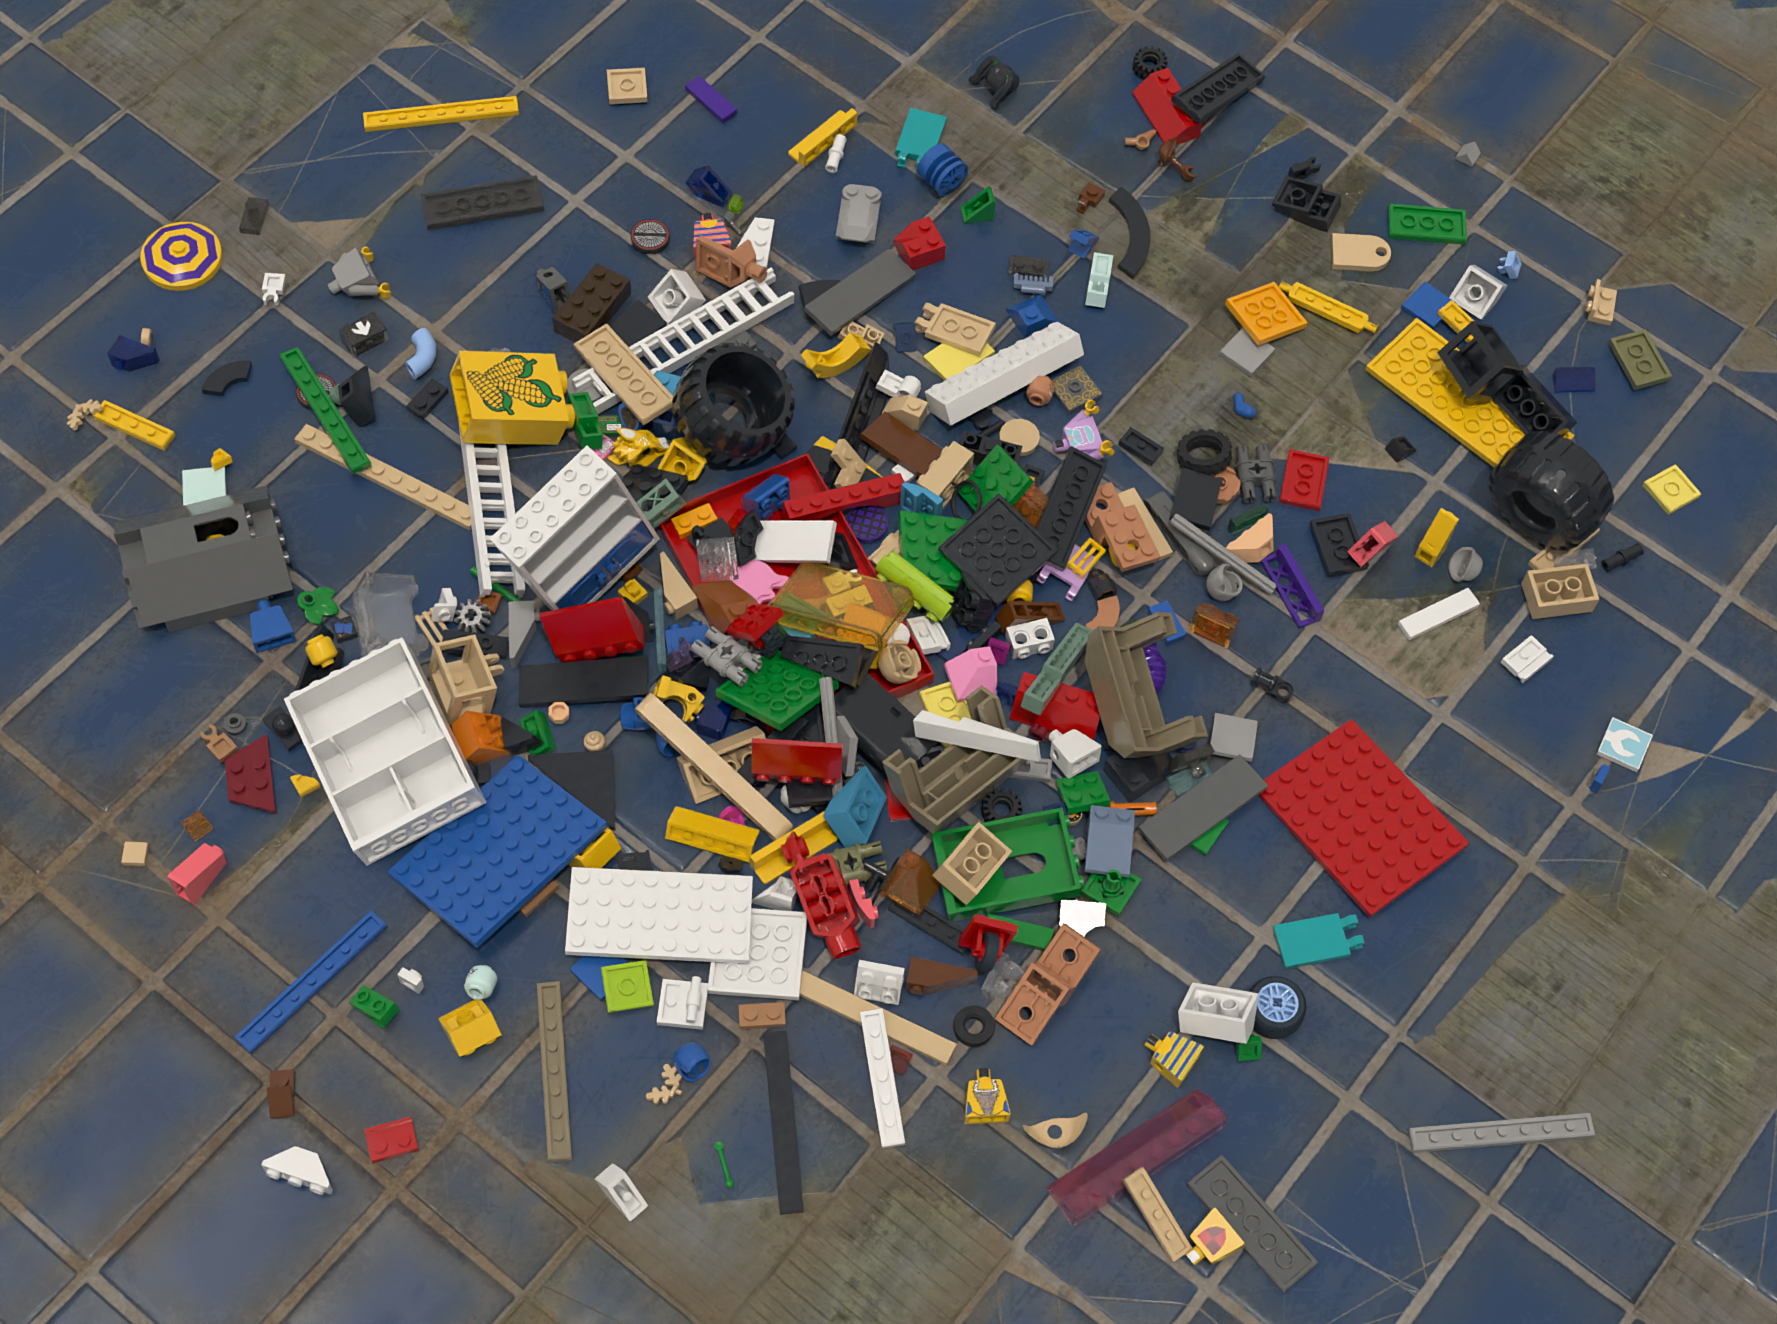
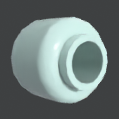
M474 966L470 969L464 982L467 994L476 1000L488 998L496 986L497 975L489 966Z

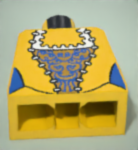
M988 1068L977 1069V1080H971L968 1083L964 1124L1009 1122L1010 1109L1002 1080H991L990 1069Z

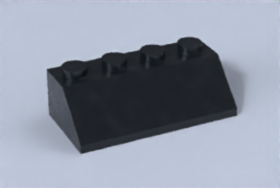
M1520 365L1524 372L1493 400L1525 434L1534 431H1548L1549 433H1557L1564 437L1578 422L1526 366Z

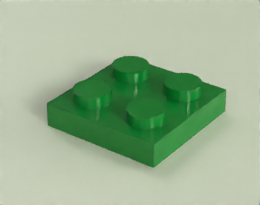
M1098 771L1076 775L1069 779L1067 777L1056 779V788L1068 815L1089 811L1091 805L1110 806L1109 795Z

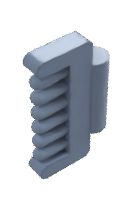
M1015 273L1013 288L1021 289V293L1045 294V291L1053 290V276H1049V281L1047 277H1044L1043 282V277H1039L1038 281V277L1035 276L1033 281V276H1030L1028 280V276L1025 275L1023 280V275L1019 276L1018 273Z

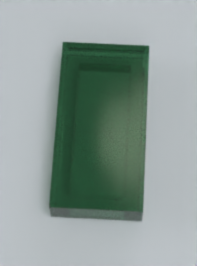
M1263 503L1230 518L1227 530L1233 535L1256 524L1259 519L1267 515L1269 507L1266 503Z

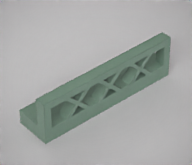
M667 479L663 480L636 502L653 529L657 528L660 523H663L687 504ZM665 487H668L671 494L666 498H659L660 492ZM648 501L653 502V507L650 511H643L644 504Z

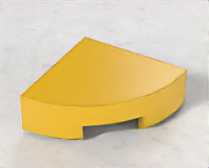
M221 448L217 449L211 458V465L214 471L232 463V457Z
M301 775L290 777L300 797L321 788L319 782L313 777Z

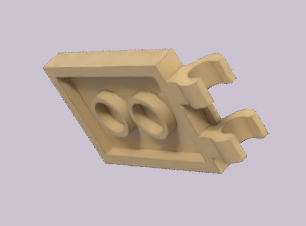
M925 303L923 317L931 320L927 321L918 317L915 321L917 333L925 332L926 338L979 357L996 327L995 322L942 303L939 307Z

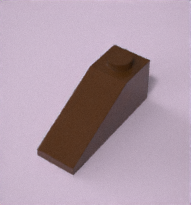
M1008 601L995 615L998 623L1001 625L1002 633H1006V627L1044 618L1048 619L1049 625L1065 621L1059 602Z
M911 957L905 990L914 995H928L974 984L977 982L978 971Z

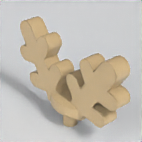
M92 399L87 403L77 404L73 413L67 417L69 419L67 425L75 431L78 429V425L83 423L80 420L84 418L83 412L86 415L89 412L94 415L96 411H102L103 407L99 401L93 402Z
M669 1064L663 1066L665 1072H662V1078L667 1079L665 1080V1085L673 1086L672 1089L668 1090L666 1086H662V1091H659L654 1087L651 1093L646 1094V1099L648 1101L653 1100L655 1105L659 1103L660 1099H662L663 1104H667L669 1098H673L675 1094H682V1091L679 1090V1082L682 1080L680 1074H677L675 1077L677 1070L675 1067L671 1069Z

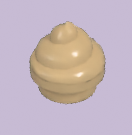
M598 731L589 732L584 737V746L588 751H601L605 746V737Z

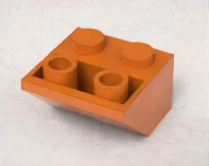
M466 711L451 724L455 738L466 760H471L474 763H484L511 754L504 748L500 715Z

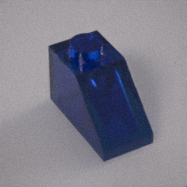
M709 165L694 169L685 182L697 197L720 207H724L733 194Z
M119 335L107 353L113 367L129 372L157 364L160 361L156 348Z
M722 699L705 705L702 712H698L694 724L697 725V734L718 741L722 740L731 720V710L736 707Z

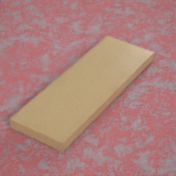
M608 324L603 325L573 344L575 350L643 425L673 407V395Z

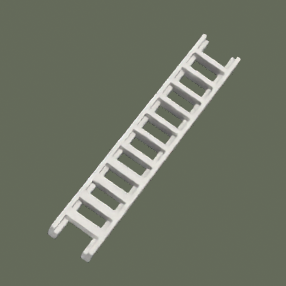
M769 268L766 271L768 273L763 282L760 283L751 278L629 348L638 358L642 356L647 358L654 367V369L650 370L653 375H655L656 370L670 374L693 361L696 356L706 352L709 348L719 345L793 304L794 293L788 292L778 298L769 288V285L776 281V275L773 273L774 270ZM760 291L769 304L762 307L753 296L756 292ZM744 300L753 313L745 316L736 304ZM726 309L737 321L730 326L719 314ZM710 318L721 330L714 335L702 324ZM692 328L703 338V341L696 345L685 333ZM676 337L687 348L686 351L680 354L669 343V341ZM660 346L671 358L663 364L652 353L653 350ZM591 368L573 378L572 385L573 389L578 393L593 384L598 392L604 396L593 403L597 414L621 400L614 392H610L601 381L602 378Z
M460 432L480 597L490 595L492 591L491 583H513L515 595H518V598H522L526 590L524 579L503 554L487 553V547L496 546L490 540L492 536L485 535L484 530L500 529L515 515L506 444H495V448H474L473 443L462 442ZM475 458H497L498 466L476 465ZM478 475L499 476L500 483L478 482ZM480 492L501 493L502 500H483L480 498ZM482 510L504 511L505 518H483ZM489 565H511L512 572H491Z

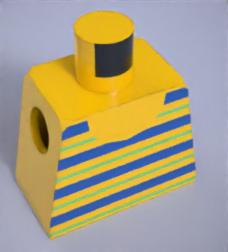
M1169 1032L1163 1041L1151 1034L1144 1045L1155 1052L1150 1062L1151 1065L1177 1088H1179L1204 1048L1201 1044L1173 1032Z

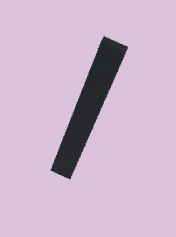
M787 1031L765 1032L764 1046L780 1215L804 1213Z

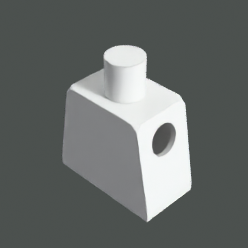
M1072 729L1065 734L1060 733L1058 730L1050 733V757L1068 779L1099 762L1102 746L1078 730Z

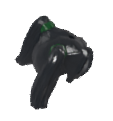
M993 55L985 58L975 74L969 77V81L972 83L980 82L985 78L986 83L996 92L990 103L993 109H998L1000 101L1012 90L1015 91L1020 82L1019 76L1012 68L1001 63Z

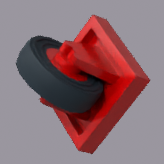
M975 914L959 937L958 946L970 948L972 956H975L976 970L989 973L1016 935L1017 925Z

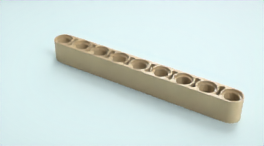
M649 693L635 707L636 713L773 841L789 833L794 828L785 816L656 696Z

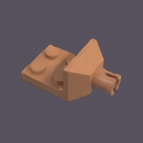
M702 235L696 239V271L730 288L744 282L749 277L760 283L765 280L768 269L756 263V254L750 240L747 239L736 249L731 250Z

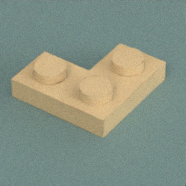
M839 439L831 453V456L842 468L834 483L836 488L859 483L867 467L845 439Z

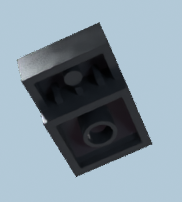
M1286 176L1272 202V206L1300 223L1328 232L1341 206V194L1323 190V184Z

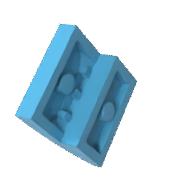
M904 482L901 485L900 507L909 512L942 516L943 499L926 488L912 483Z

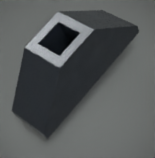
M364 366L338 386L341 405L360 427H363L375 418L368 367Z
M964 430L959 442L961 446L974 453L973 463L977 466L997 444L1018 463L1023 447Z

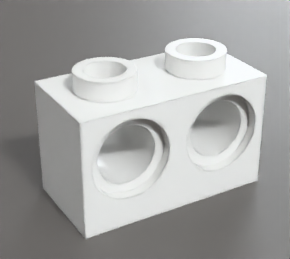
M1047 618L1006 627L1005 640L1011 644L1009 651L1012 659H1024L1032 654H1045L1053 650L1055 639ZM1017 641H1021V642H1023L1024 644H1018V643H1016V642H1017Z

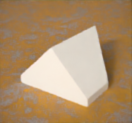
M780 876L776 883L753 898L752 903L775 910L792 911L798 892L792 879Z

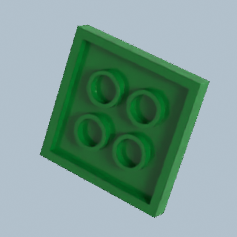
M998 444L966 479L972 480L978 485L982 495L981 508L998 493L1011 506H1014L1034 483L1032 478ZM963 485L958 493L976 511L978 503L977 492L972 485Z

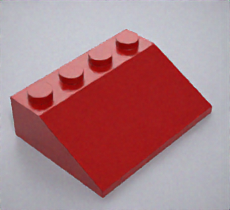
M622 597L539 613L555 655L561 662L595 660L599 657H613L620 653H633L637 650L645 649L644 626Z
M752 738V777H756L757 781L764 782L773 778L778 779L782 783L801 780L800 783L814 784V781H823L824 785H836V782L841 783L843 744Z

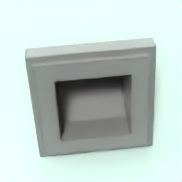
M1476 142L1464 144L1455 159L1473 167L1481 154Z

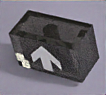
M375 312L364 315L353 323L346 324L343 328L339 329L341 341L353 358L389 340L387 328Z

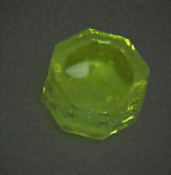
M732 195L728 202V210L738 214L743 206V196Z

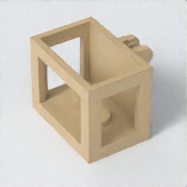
M476 635L433 644L428 674L449 725L466 711L491 714L497 691L493 676L502 674L504 668L500 664L488 667V665L497 663L500 660L498 654L483 655ZM465 645L462 660L445 662L442 650Z

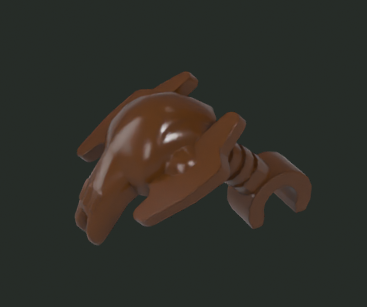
M1173 137V139L1161 144L1158 151L1160 166L1163 165L1164 161H1170L1173 166H1176L1182 172V177L1185 180L1193 181L1196 174L1189 172L1194 167L1192 165L1185 166L1174 157L1177 139Z

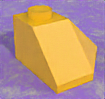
M685 437L673 439L657 469L686 475L689 481L698 479L707 463L705 457L696 453L698 449L692 444L688 446L684 441Z

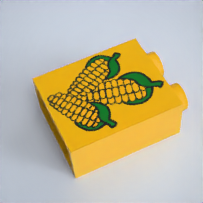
M459 351L450 373V381L463 443L558 445L565 429L573 427L575 421L574 408L572 404H565L564 399L567 391V375L565 371H558L555 354Z

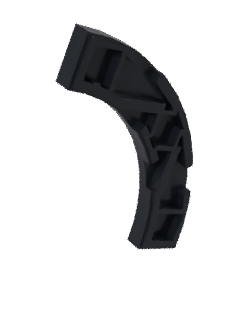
M1120 187L1109 197V203L1127 220L1130 232V246L1125 257L1118 264V269L1133 279L1143 267L1149 251L1150 227L1140 204L1127 190Z

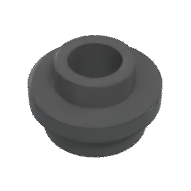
M238 713L230 714L224 720L225 730L233 735L242 733L246 727L244 716ZM234 721H238L235 725L231 724Z

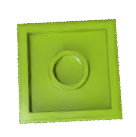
M646 960L600 968L608 1013L652 1007L654 1005Z

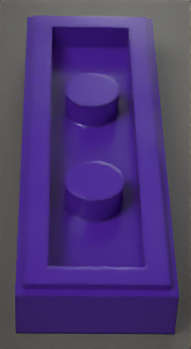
M698 76L685 85V90L722 123L737 114V109L702 77Z

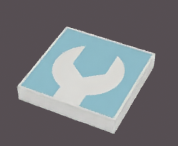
M1612 717L1597 755L1637 772L1653 735Z

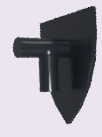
M897 857L889 872L868 860L866 861L863 868L873 873L866 888L874 891L880 878L884 879L872 901V906L899 857Z

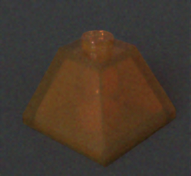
M907 849L896 863L881 893L919 915L939 890L941 883L932 876L935 872L928 860Z

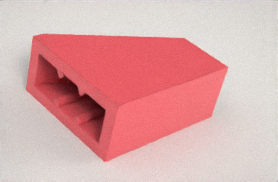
M1384 521L1372 527L1347 552L1362 567L1385 550L1399 536Z
M204 843L170 872L167 878L176 895L195 905L226 865L227 861L224 857V851L216 845L211 847Z

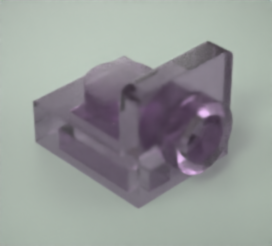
M683 636L679 638V645L682 650L676 649L666 657V666L670 672L693 661L692 643L690 641L686 642Z

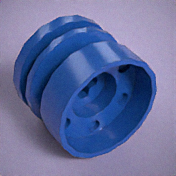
M944 143L930 148L920 159L917 166V173L927 183H930L931 187L941 196L954 192L964 182L969 171L968 165Z

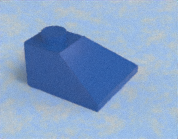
M1041 294L1006 308L1007 313L1024 338L1031 336L1036 331L1045 329L1051 323L1059 322Z

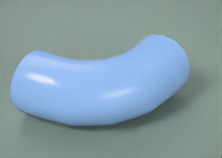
M427 328L417 330L411 337V341L416 347V353L412 358L405 361V366L414 379L428 371L436 359V343Z

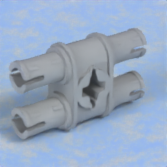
M714 626L707 630L705 638L715 643L717 647L711 649L699 639L696 640L698 644L694 642L691 646V651L704 659L705 665L711 666L719 672L720 676L730 678L740 687L743 686V683L747 682L749 676L736 667L738 664L742 663L754 673H757L763 665L761 660L749 653L748 647H743L734 640V637L724 635Z

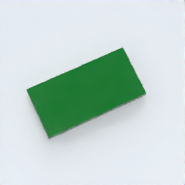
M1389 203L1388 238L1466 245V210Z

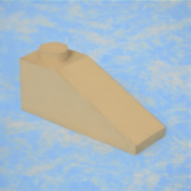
M663 551L660 553L665 601L663 606L669 615L672 614L677 620L698 608L697 597Z

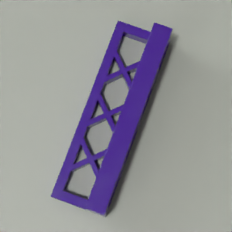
M1286 543L1279 545L1275 554L1267 556L1260 561L1269 579L1276 584L1275 589L1298 629L1321 621L1324 613L1322 605ZM1277 560L1280 565L1279 571L1270 568L1268 563ZM1279 576L1288 579L1290 582L1289 587L1280 585L1278 582ZM1288 594L1298 596L1299 604L1290 602ZM1298 610L1306 612L1310 618L1301 621L1297 615Z

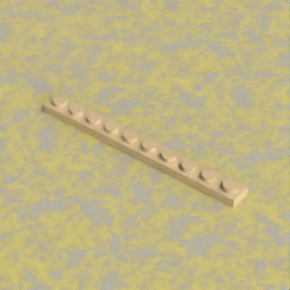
M306 424L295 437L296 444L349 470L328 434ZM366 454L371 461V467L356 474L471 531L469 505Z

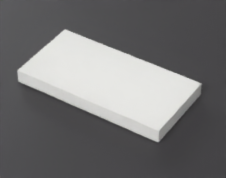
M760 521L764 529L757 536L755 545L757 557L753 560L765 563H830L837 525L835 521Z

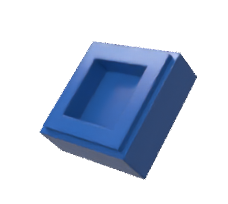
M1605 764L1601 765L1589 787L1590 791L1598 792L1611 767Z

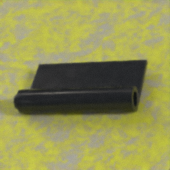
M868 672L860 687L856 686L855 688L846 685L834 695L836 717L844 716L858 737L857 747L884 772L885 769L882 762L898 749L902 751L905 761L911 757L917 762L939 742L916 737L913 724L915 716Z

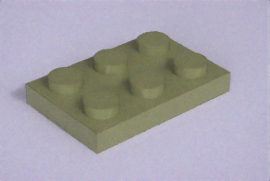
M1646 329L1609 340L1608 344L1634 390L1670 381L1672 375Z

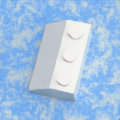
M1192 982L1178 1011L1180 1032L1247 1044L1254 1027L1258 993Z

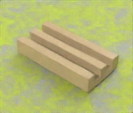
M434 607L430 608L428 612H422L421 616H414L415 621L432 647L436 642L422 621H427L438 640L442 642L443 637L430 618ZM443 621L437 622L442 632L444 629H447Z

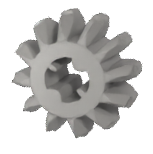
M468 599V605L466 606L460 603L462 610H455L458 617L454 619L459 624L458 629L460 631L465 629V632L478 633V629H481V631L485 632L486 629L483 625H490L491 623L487 619L491 616V613L487 611L488 606L486 604L481 605L480 600H476L473 604L471 599ZM472 614H475L474 620L471 621Z

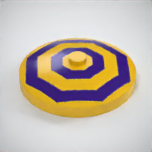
M176 222L159 228L147 238L140 255L143 270L149 280L161 288L174 291L194 289L208 282L218 272L223 257L222 248L217 236L207 227L193 222Z

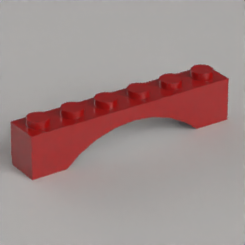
M901 473L786 500L783 501L781 516L783 521H818L825 516L848 508L869 505L886 508L900 504L901 485L904 483Z

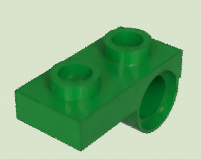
M365 985L349 1001V1004L354 1009L368 1016L376 1025L383 1029L400 1011L395 1002Z

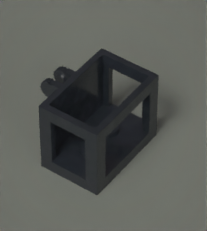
M1471 321L1437 352L1467 398L1471 400L1489 403L1524 372L1493 325ZM1469 335H1473L1474 338L1460 351L1454 350Z

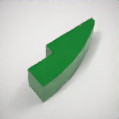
M588 392L568 394L569 404L573 405L575 412L574 428L581 449L583 450L586 446L590 449L602 448L603 433L598 424V414Z

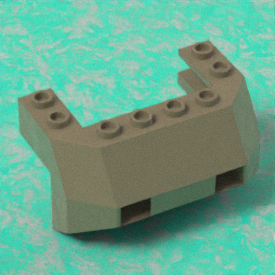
M1156 612L1124 627L1098 626L1088 634L1085 665L1108 744L1124 758H1141L1169 752L1208 737L1202 716L1195 718L1193 716H1186L1165 725L1143 648L1177 634L1172 613Z
M981 685L966 697L972 720L1016 734L1006 725L1000 699L997 695ZM952 744L920 770H918L916 761L911 757L905 761L900 749L888 756L882 763L894 795L918 823L931 833H936L946 829L984 799L989 792H993L994 789L1007 781L1027 759Z

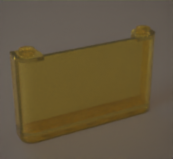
M800 563L768 606L781 608L784 616L776 624L843 642L860 643L865 648L880 652L913 607L914 596L912 591L903 585L818 563Z

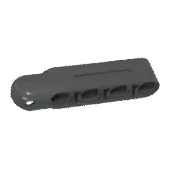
M1159 491L1144 499L1143 503L1158 528L1193 572L1197 575L1210 574L1215 566L1214 559L1210 553L1170 523L1171 520L1169 518L1173 502L1164 491Z

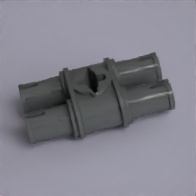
M1264 443V449L1262 444H1258L1255 447L1258 460H1250L1247 445H1243L1244 450H1242V445L1235 448L1238 459L1236 470L1239 475L1240 487L1243 490L1244 502L1249 504V498L1250 503L1257 501L1255 487H1263L1265 502H1269V497L1271 502L1276 501L1275 484L1277 478L1274 475V461L1270 459L1268 444Z

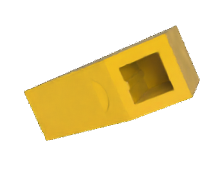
M1441 508L1420 543L1415 557L1433 567L1445 552L1459 518Z

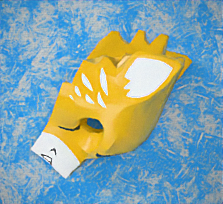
M617 428L616 430L621 436L617 438L618 441L612 444L615 447L613 450L614 454L608 456V460L617 465L628 463L630 467L636 464L647 467L658 457L665 455L669 444L665 437L656 438L648 430L635 431ZM645 449H650V453L647 455L642 454Z

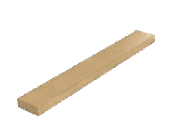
M802 970L800 996L861 1026L860 1012L882 1009ZM883 1009L887 1038L947 1066L956 1048V1043Z

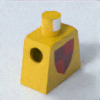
M1215 1207L1190 1235L1196 1246L1187 1252L1186 1256L1194 1266L1204 1257L1213 1265L1246 1245Z

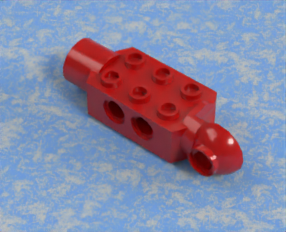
M792 831L781 847L787 862L794 863L790 874L813 934L818 938L825 939L832 959H840L859 951L862 946L855 931V926L860 922L837 859L830 854H820L807 859L810 852L803 836L798 837L796 832Z

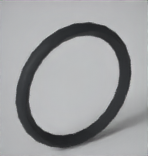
M972 480L960 482L953 492L951 507L955 518L962 519L956 511L955 502L957 493L963 485L970 484L977 492L978 503L974 515L981 509V491Z

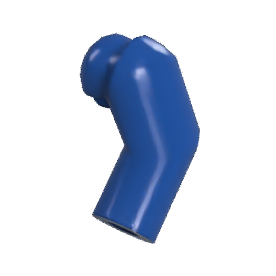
M1234 394L1235 412L1245 418L1255 417L1256 409L1244 402L1243 394Z

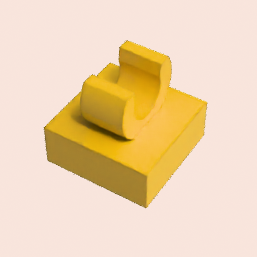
M633 579L629 580L618 590V595L620 597H627L635 604H639L648 597V592Z

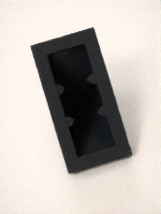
M504 717L501 719L504 748L513 755L524 753L544 744L534 734Z

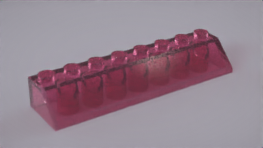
M1196 1088L1048 1185L1046 1189L1074 1227L1127 1192L1128 1189L1122 1181L1126 1176L1140 1167H1144L1147 1174L1151 1176L1222 1129L1228 1118L1214 1099Z

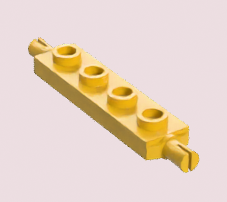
M1281 281L1279 285L1281 290L1289 293L1288 299L1290 302L1356 333L1361 332L1364 328L1375 333L1378 325L1368 322L1367 314L1296 282L1291 286Z

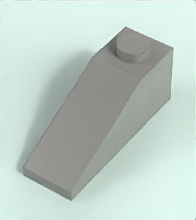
M534 600L509 602V658L511 668L517 667L536 631V621H540V609L535 608Z

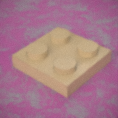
M645 68L607 70L609 104L648 102Z

